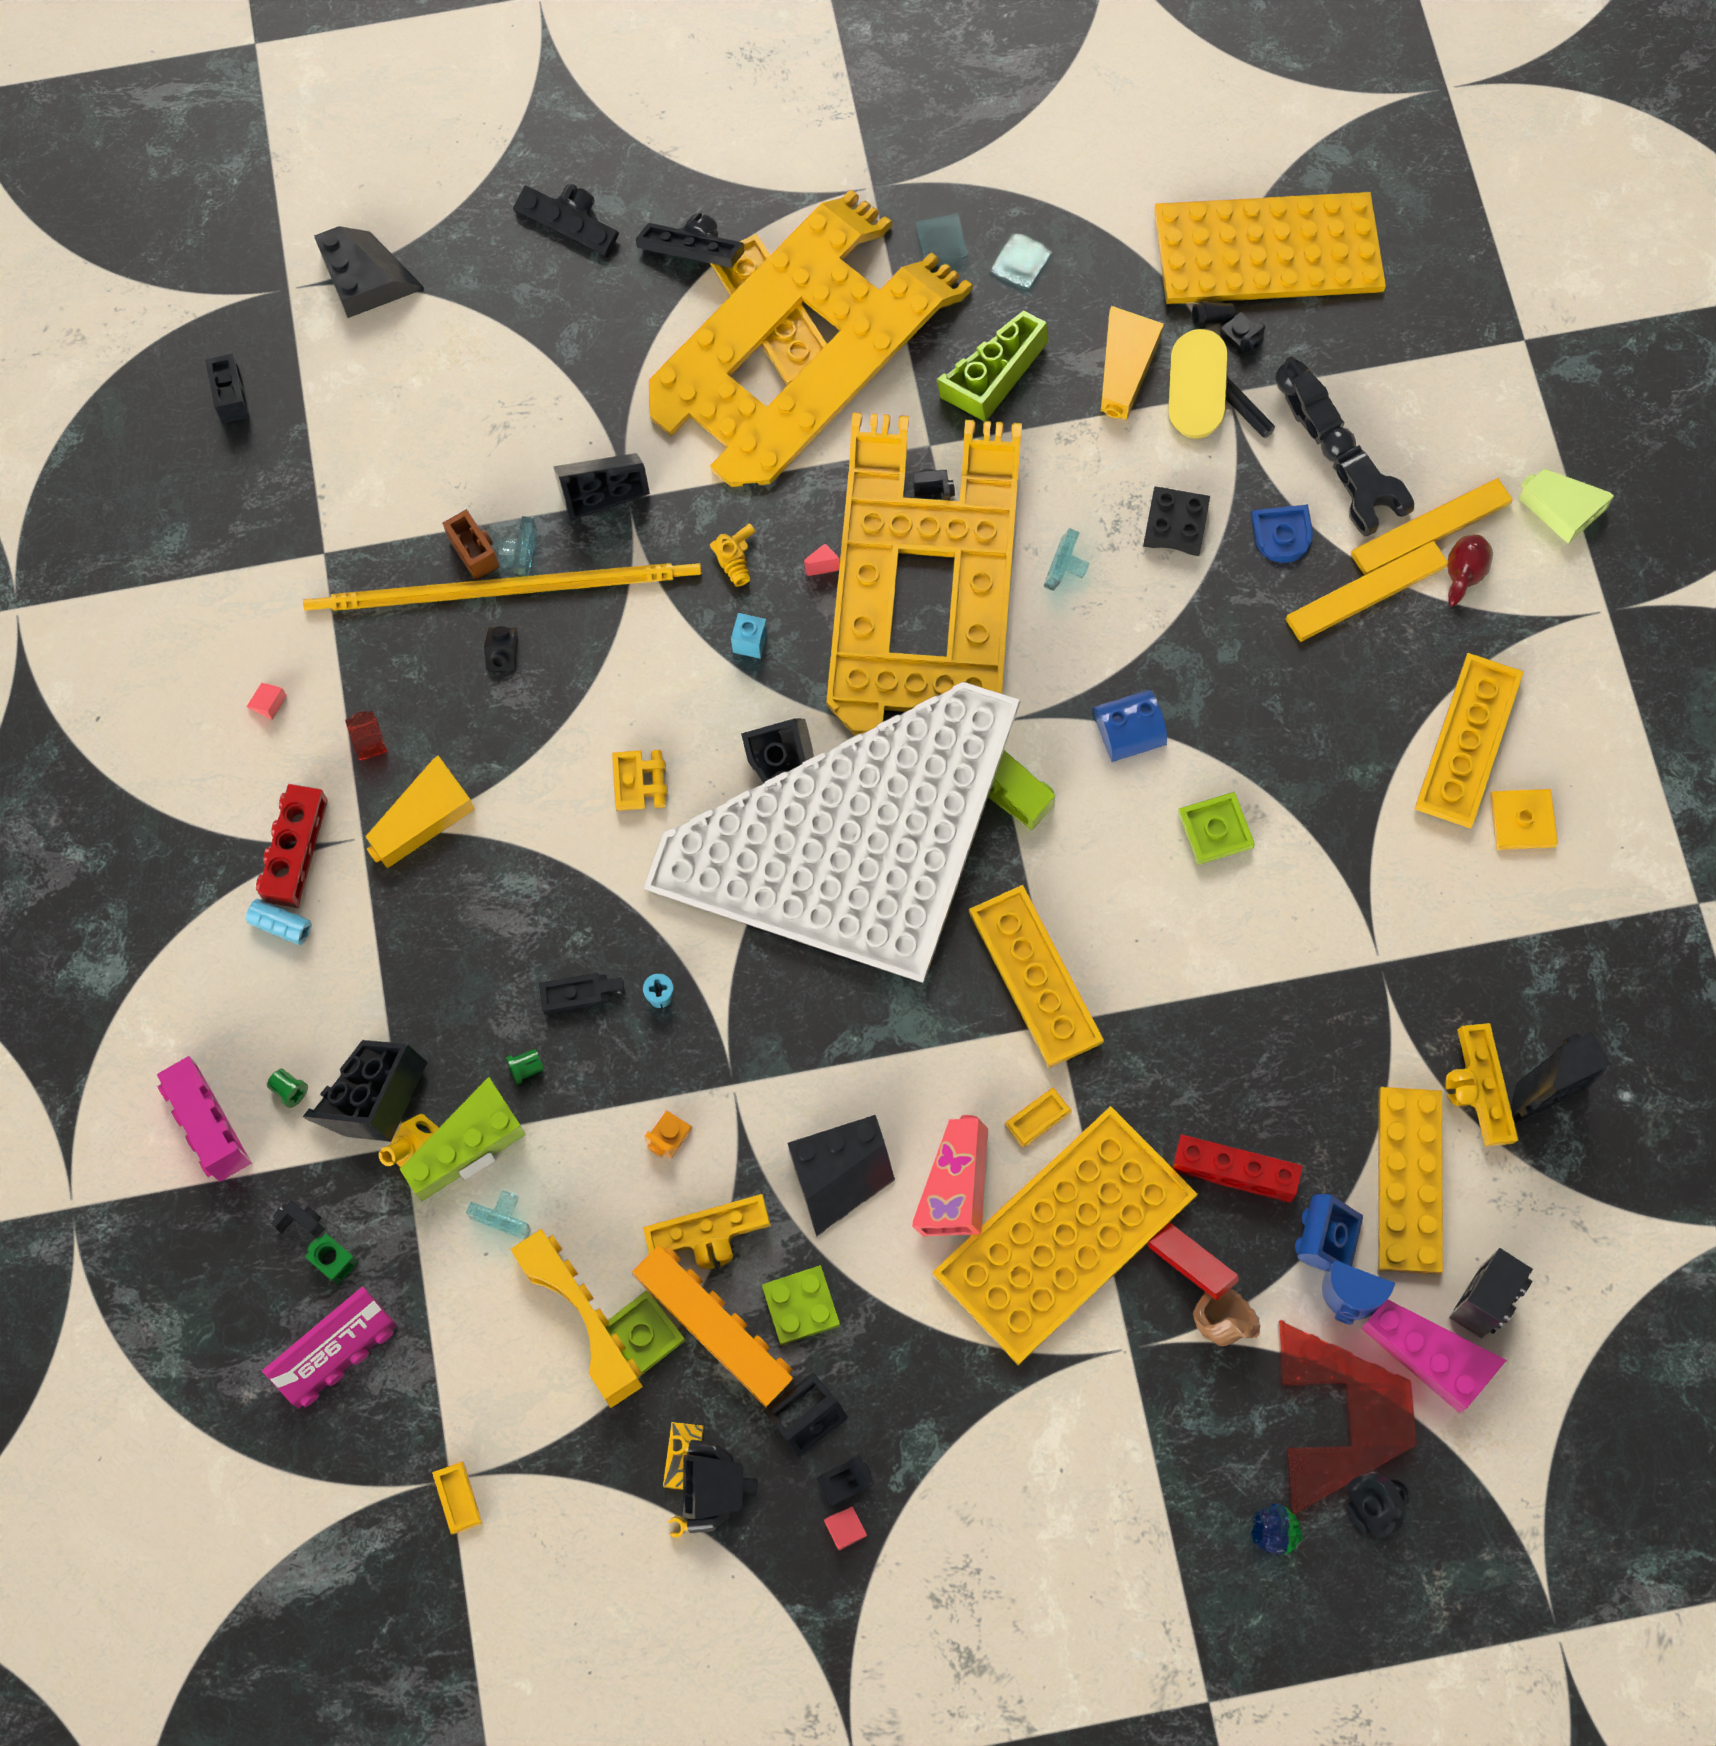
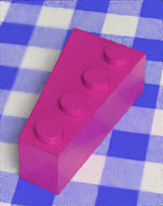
M190 1056L185 1057L157 1074L161 1082L157 1086L158 1090L166 1102L170 1100L174 1108L171 1113L180 1127L183 1125L187 1133L185 1138L194 1152L196 1151L201 1160L199 1164L207 1177L212 1175L221 1182L252 1164L197 1063Z
M1388 1299L1361 1327L1366 1334L1459 1413L1469 1407L1507 1361Z

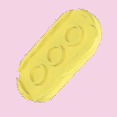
M1196 329L1185 333L1176 341L1171 353L1169 417L1172 425L1180 434L1192 439L1209 436L1217 427H1220L1225 418L1228 353L1222 338L1210 330Z

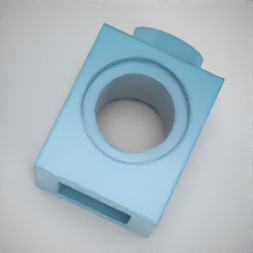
M738 613L731 636L733 653L761 659L768 635L766 619Z

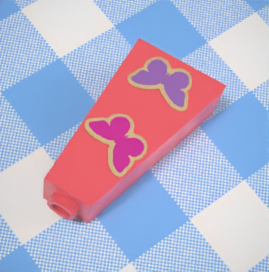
M963 1115L960 1119H949L913 1219L912 1227L923 1237L976 1235L982 1233L988 1128L976 1116Z

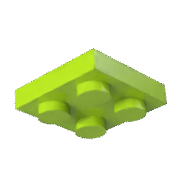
M1235 791L1188 805L1178 810L1198 865L1243 852L1255 846Z
M821 1265L762 1284L781 1346L840 1327Z
M648 1290L608 1319L610 1324L605 1327L610 1336L617 1333L626 1348L621 1352L626 1361L633 1358L642 1374L686 1341Z

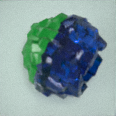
M1272 1503L1270 1507H1263L1260 1511L1255 1512L1252 1519L1254 1525L1251 1531V1538L1259 1548L1267 1553L1272 1552L1276 1556L1288 1554L1303 1540L1300 1522L1295 1514L1282 1504Z

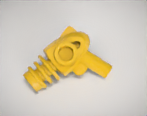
M750 523L732 537L728 534H720L710 544L712 551L717 555L719 564L725 573L728 574L731 582H734V585L737 587L743 586L750 581V572L747 570L744 554L748 550V544L745 540L756 532Z

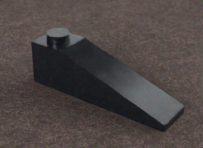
M794 718L741 733L748 763L757 772L763 784L765 781L785 771L788 772L814 757L806 719Z

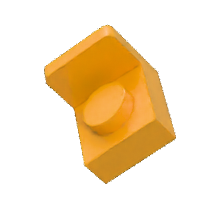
M666 1110L651 1132L647 1131L645 1134V1140L649 1144L647 1148L661 1158L665 1154L672 1159L691 1132L692 1126Z

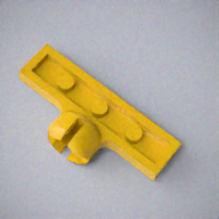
M1486 1023L1461 1026L1457 1031L1466 1065L1465 1069H1455L1446 1076L1445 1089H1456V1094H1447L1450 1103L1455 1106L1470 1105L1476 1109L1485 1147L1514 1144L1518 1141L1491 1025Z
M760 1194L643 1227L649 1254L658 1245L663 1249L668 1246L675 1253L692 1249L697 1265L702 1269L715 1268L712 1252H714L716 1260L720 1261V1265L723 1266L733 1258L730 1245L731 1238L770 1227L771 1224L764 1196Z

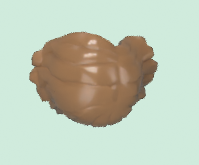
M1233 1289L1227 1291L1218 1300H1215L1205 1292L1193 1311L1197 1329L1205 1338L1219 1346L1230 1345L1243 1337L1257 1338L1260 1334V1318L1256 1315L1255 1310L1250 1308L1249 1303L1242 1298L1241 1294H1238Z

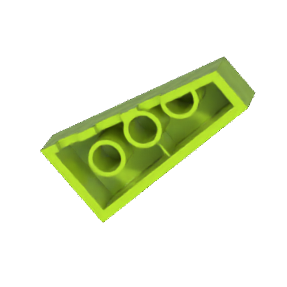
M1024 310L996 332L997 335L986 343L984 341L977 347V351L966 360L963 358L956 363L955 369L947 375L944 373L937 378L940 398L984 422L988 420L1049 342L1047 323Z
M1004 750L988 798L1033 831L1053 808L1055 803L1054 791L1045 782H1040Z
M488 1077L400 1168V1171L422 1202L460 1178V1170L489 1152L494 1156L526 1134L490 1077Z

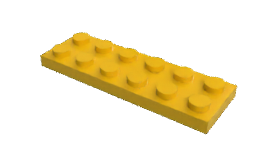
M757 233L740 241L744 244L745 252L733 268L710 263L730 296L770 256ZM802 304L761 344L786 386L827 345Z
M1467 653L1414 808L1415 810L1471 829L1524 671Z
M1024 886L1016 887L970 908L969 914L1048 1068L1103 1044L1104 1039Z
M1379 1088L1378 1271L1435 1275L1443 1273L1442 1090Z

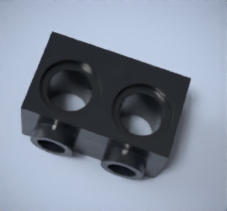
M233 353L206 359L214 407L222 424L250 418L241 371Z

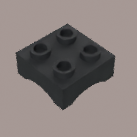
M1154 486L1143 547L1170 548L1189 555L1199 556L1210 496Z

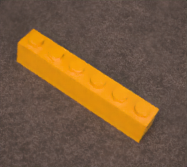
M658 1245L632 1271V1275L766 1408L792 1382L793 1377L790 1375L793 1371L792 1368L780 1357L775 1360L767 1352L770 1349L769 1345L760 1336L756 1335L752 1338L744 1330L748 1326L744 1320L735 1312L730 1316L722 1308L725 1302L713 1290L708 1294L700 1286L703 1280L691 1268L686 1272L678 1264L681 1260L680 1257L670 1247L667 1246L663 1249Z

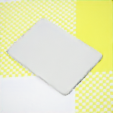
M489 1152L460 1170L459 1174L463 1180H466L495 1162V1158Z

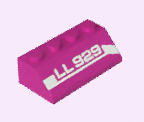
M362 1286L264 1368L262 1372L292 1405L298 1409L302 1406L307 1407L318 1399V1392L326 1385L332 1386L344 1376L343 1371L351 1364L357 1365L369 1355L368 1350L376 1343L382 1344L393 1335V1329L397 1324L379 1302Z

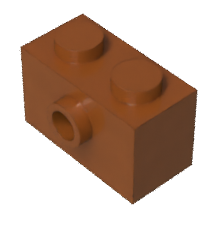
M467 509L442 522L447 538L475 581L500 568L496 554L491 547L493 542L485 529L482 531L479 529Z

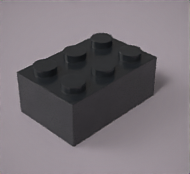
M1498 1248L1479 1267L1449 1318L1481 1339L1489 1332L1494 1334L1498 1328L1500 1329L1512 1317L1517 1308L1512 1304L1516 1303L1520 1296L1523 1297L1533 1281L1528 1277L1533 1269L1503 1249Z

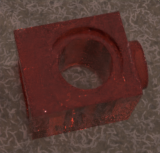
M373 710L355 713L351 718L345 720L354 750L360 761L388 752Z

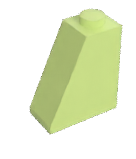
M1543 469L1536 476L1531 474L1521 484L1523 490L1518 499L1569 544L1607 510L1614 496L1608 491Z

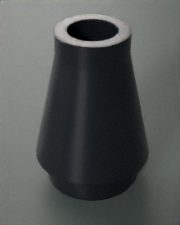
M1200 301L1199 304H1194L1192 307L1193 323L1196 327L1200 326L1203 329L1235 317V308L1232 303Z

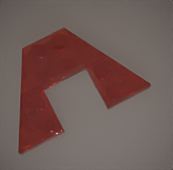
M1279 1320L1278 1336L1282 1385H1346L1350 1446L1287 1449L1291 1512L1297 1514L1348 1485L1353 1478L1368 1471L1371 1472L1417 1445L1411 1380L1403 1376L1393 1374L1375 1363L1365 1361L1337 1345L1329 1344L1313 1334H1308L1285 1323L1286 1321Z

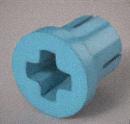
M664 974L649 976L643 984L645 998L656 1008H661V1004L664 1008L671 1003L674 989L670 978ZM660 986L663 989L662 996L656 997L657 989Z

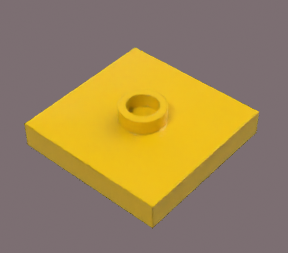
M1551 789L1491 792L1490 800L1496 850L1556 848L1558 840Z

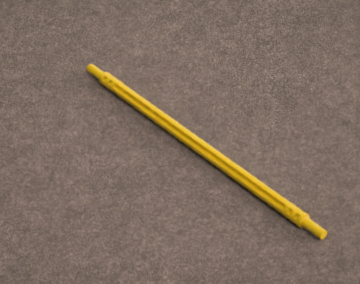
M672 563L336 593L331 594V597L303 599L304 611L330 608L333 611L666 581L673 580V577L701 575V565L696 563L672 566Z

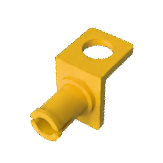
M419 1114L403 1122L390 1145L381 1148L382 1151H379L380 1161L385 1166L397 1163L402 1167L439 1127L424 1114ZM416 1124L426 1126L431 1133L420 1131Z

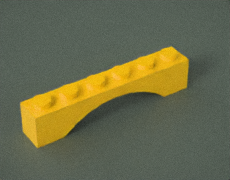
M541 1228L510 1249L532 1284L546 1287L560 1294L573 1304L581 1314L590 1340L591 1360L589 1375L610 1408L642 1388L643 1386L637 1378L642 1375V1372L633 1358L626 1361L621 1352L626 1348L617 1333L610 1336L605 1327L610 1323L600 1308L596 1311L593 1310L589 1303L594 1299L584 1283L580 1286L577 1285L574 1277L578 1273L570 1260L567 1259L564 1262L561 1260L558 1253L563 1249L552 1234L547 1238Z

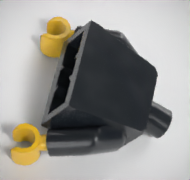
M679 1435L671 1437L674 1440H681L683 1446L679 1451H669L676 1456H681L685 1452H688L689 1455H684L683 1517L674 1516L667 1522H678L681 1525V1531L671 1532L669 1535L677 1538L685 1531H689V1533L715 1531L732 1518L733 1512L742 1510L743 1496H755L757 1494L758 1481L755 1476H743V1465L734 1462L732 1454L718 1444L700 1440L687 1442L685 1438Z

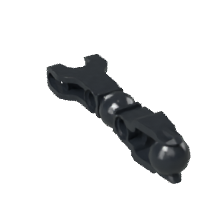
M1292 356L1288 357L1286 362L1276 372L1277 387L1285 394V398L1296 421L1301 422L1317 445L1321 444L1323 455L1329 461L1334 462V470H1336L1339 479L1352 497L1349 517L1363 536H1370L1376 532L1379 519L1374 511L1375 506H1388L1400 517L1414 511V500L1404 483L1400 479L1380 473L1367 453L1362 450V447L1360 445L1356 446L1354 434L1349 429L1343 428L1345 422L1341 419L1339 412L1329 398L1326 387L1303 362Z

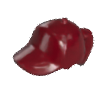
M1481 535L1462 537L1456 542L1448 555V574L1453 581L1448 593L1449 605L1451 607L1463 599L1468 587L1482 581L1491 569L1493 550L1489 542Z

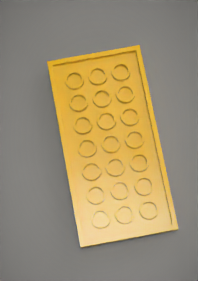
M1371 192L1155 203L1154 215L1166 304L1378 293L1385 290L1386 284Z
M1110 1106L982 1225L981 1234L971 1235L932 1272V1275L1019 1366L1130 1261L1150 1239L1188 1206L1198 1194Z

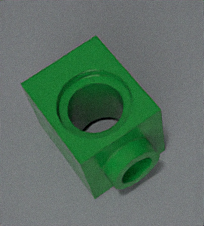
M327 1233L322 1238H316L307 1249L308 1254L305 1256L306 1259L337 1286L359 1263ZM330 1251H336L335 1261L328 1265L323 1264L325 1254Z

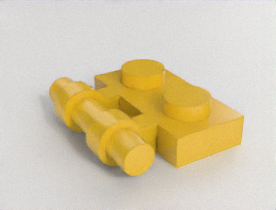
M641 750L613 752L616 811L646 809L645 798L647 797L654 798L655 808L666 807L665 797L668 796V786L664 784L666 762L663 760L662 751H651V760L646 761L642 759ZM643 773H652V785H644Z

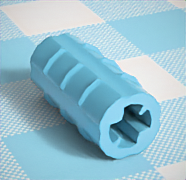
M258 898L251 903L246 914L247 923L298 945H302L306 941L311 931L312 923L310 920Z

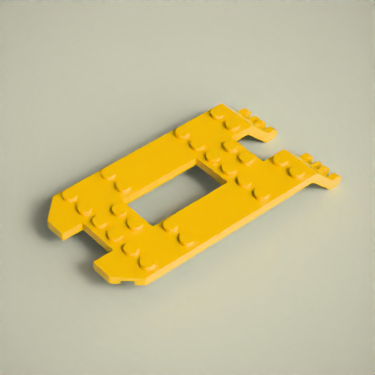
M849 190L842 198L821 203L649 379V412L651 420L672 437L689 418H692L727 447L710 465V468L731 487H739L749 483H758L759 485L771 484L940 308L962 301L973 288V284L968 280H963L957 288L952 289L951 286L957 282L959 273L955 270L950 272L951 267L947 264H943L935 273L930 272L939 262V258L933 253L928 254L923 261L901 267L880 290L846 264L843 259L858 244L881 238L891 228L893 223L884 216L877 224L871 225L870 223L878 217L879 211L875 207L870 208L871 204L867 201H862L856 209H850L859 199V195L853 190ZM802 302H805L836 327L839 332L768 406H765L730 376L762 344L764 339H767Z
M858 412L852 413L849 474L826 703L827 707L853 735L863 734L882 723L884 720V710L907 712L915 708L916 705L934 696H939L962 682L1002 694L1022 423L1012 424V442L1001 441V435H1003L1002 422H996L995 441H990L991 421H985L983 424L984 440L973 439V433L975 432L974 420H965L959 501L904 498L909 416L900 415L898 421L899 434H888L891 416L888 414L883 415L882 433H877L878 414L872 413L870 417L871 432H860L863 415ZM898 553L955 557L947 657L890 653Z

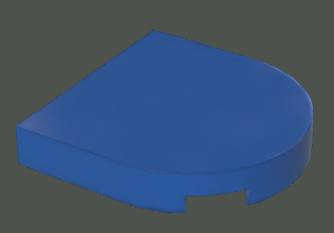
M1308 504L1251 511L1255 542L1259 551L1265 557L1275 562L1288 563L1300 559L1307 553L1313 538Z

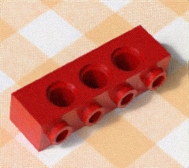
M288 784L286 792L281 794L279 799L280 814L278 820H274L271 829L273 837L271 846L267 847L264 853L265 868L263 874L258 876L256 882V891L263 901L299 908L328 802L322 789ZM304 814L299 822H292L296 815ZM296 841V845L292 849H284L288 842ZM281 869H289L285 876L277 877V873Z
M1182 1134L1177 1143L1172 1168L1181 1175L1292 1203L1297 1194L1303 1167L1300 1164Z

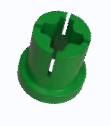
M536 1049L512 1057V1055L505 1057L508 1069L516 1085L523 1083V1079L544 1071L541 1060H538L540 1057Z
M281 1068L270 1076L267 1088L282 1099V1104L287 1108H292L305 1097L308 1091V1084L301 1079L297 1080Z

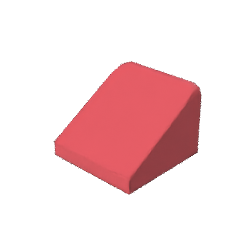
M823 544L804 560L805 574L813 576L838 571L840 559L826 544Z
M261 683L248 703L247 708L272 720L287 695L278 686Z
M853 1506L824 1519L838 1551L867 1536Z

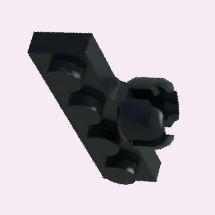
M567 184L561 196L554 199L527 185L523 187L513 207L515 212L608 257L620 233L589 217V212L595 199L588 191L583 188H576L577 185Z
M701 213L692 215L686 225L679 229L648 223L635 239L637 248L733 268L745 252L743 242L717 237L719 232L716 231V221L707 214L702 216Z

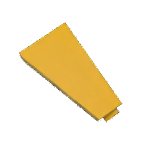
M1111 306L1109 312L1101 411L1112 418L1127 420L1161 341L1164 324Z
M439 756L433 758L365 836L371 845L367 848V851L376 863L382 861L385 867L389 868L475 810L471 799Z

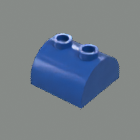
M1151 690L1142 691L1092 708L1093 716L1111 762L1167 745V731L1164 718Z
M1313 1195L1309 1208H1305L1302 1214V1221L1305 1225L1303 1235L1295 1243L1298 1259L1307 1265L1324 1271L1329 1268L1334 1260L1352 1266L1363 1215L1333 1195Z
M1334 1260L1324 1274L1322 1294L1327 1306L1336 1314L1335 1319L1344 1324L1353 1325L1354 1320L1368 1318L1390 1297L1395 1283Z

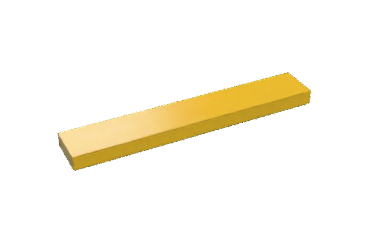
M1496 478L1353 549L1351 556L1365 576L1433 540L1437 542L1511 505L1513 499L1499 478Z
M1433 540L1288 614L1285 620L1298 640L1302 642L1447 568L1448 561Z

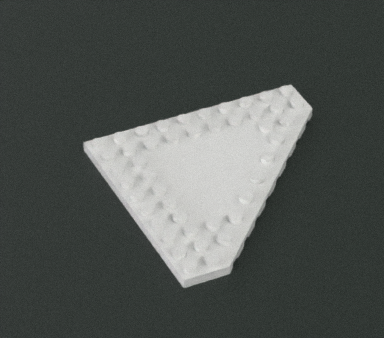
M962 682L952 687L953 689L939 696H934L916 705L915 708L878 724L877 727L839 744L840 746L826 753L823 752L803 762L802 765L765 781L764 784L750 791L747 790L728 800L727 803L713 810L710 809L677 828L664 832L643 889L924 983L1020 700Z

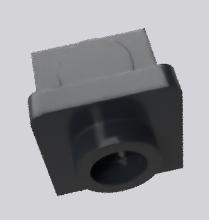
M1240 312L1221 327L1220 334L1239 353L1244 355L1250 349L1255 350L1261 345L1264 340L1263 335L1266 326L1262 322L1255 326Z

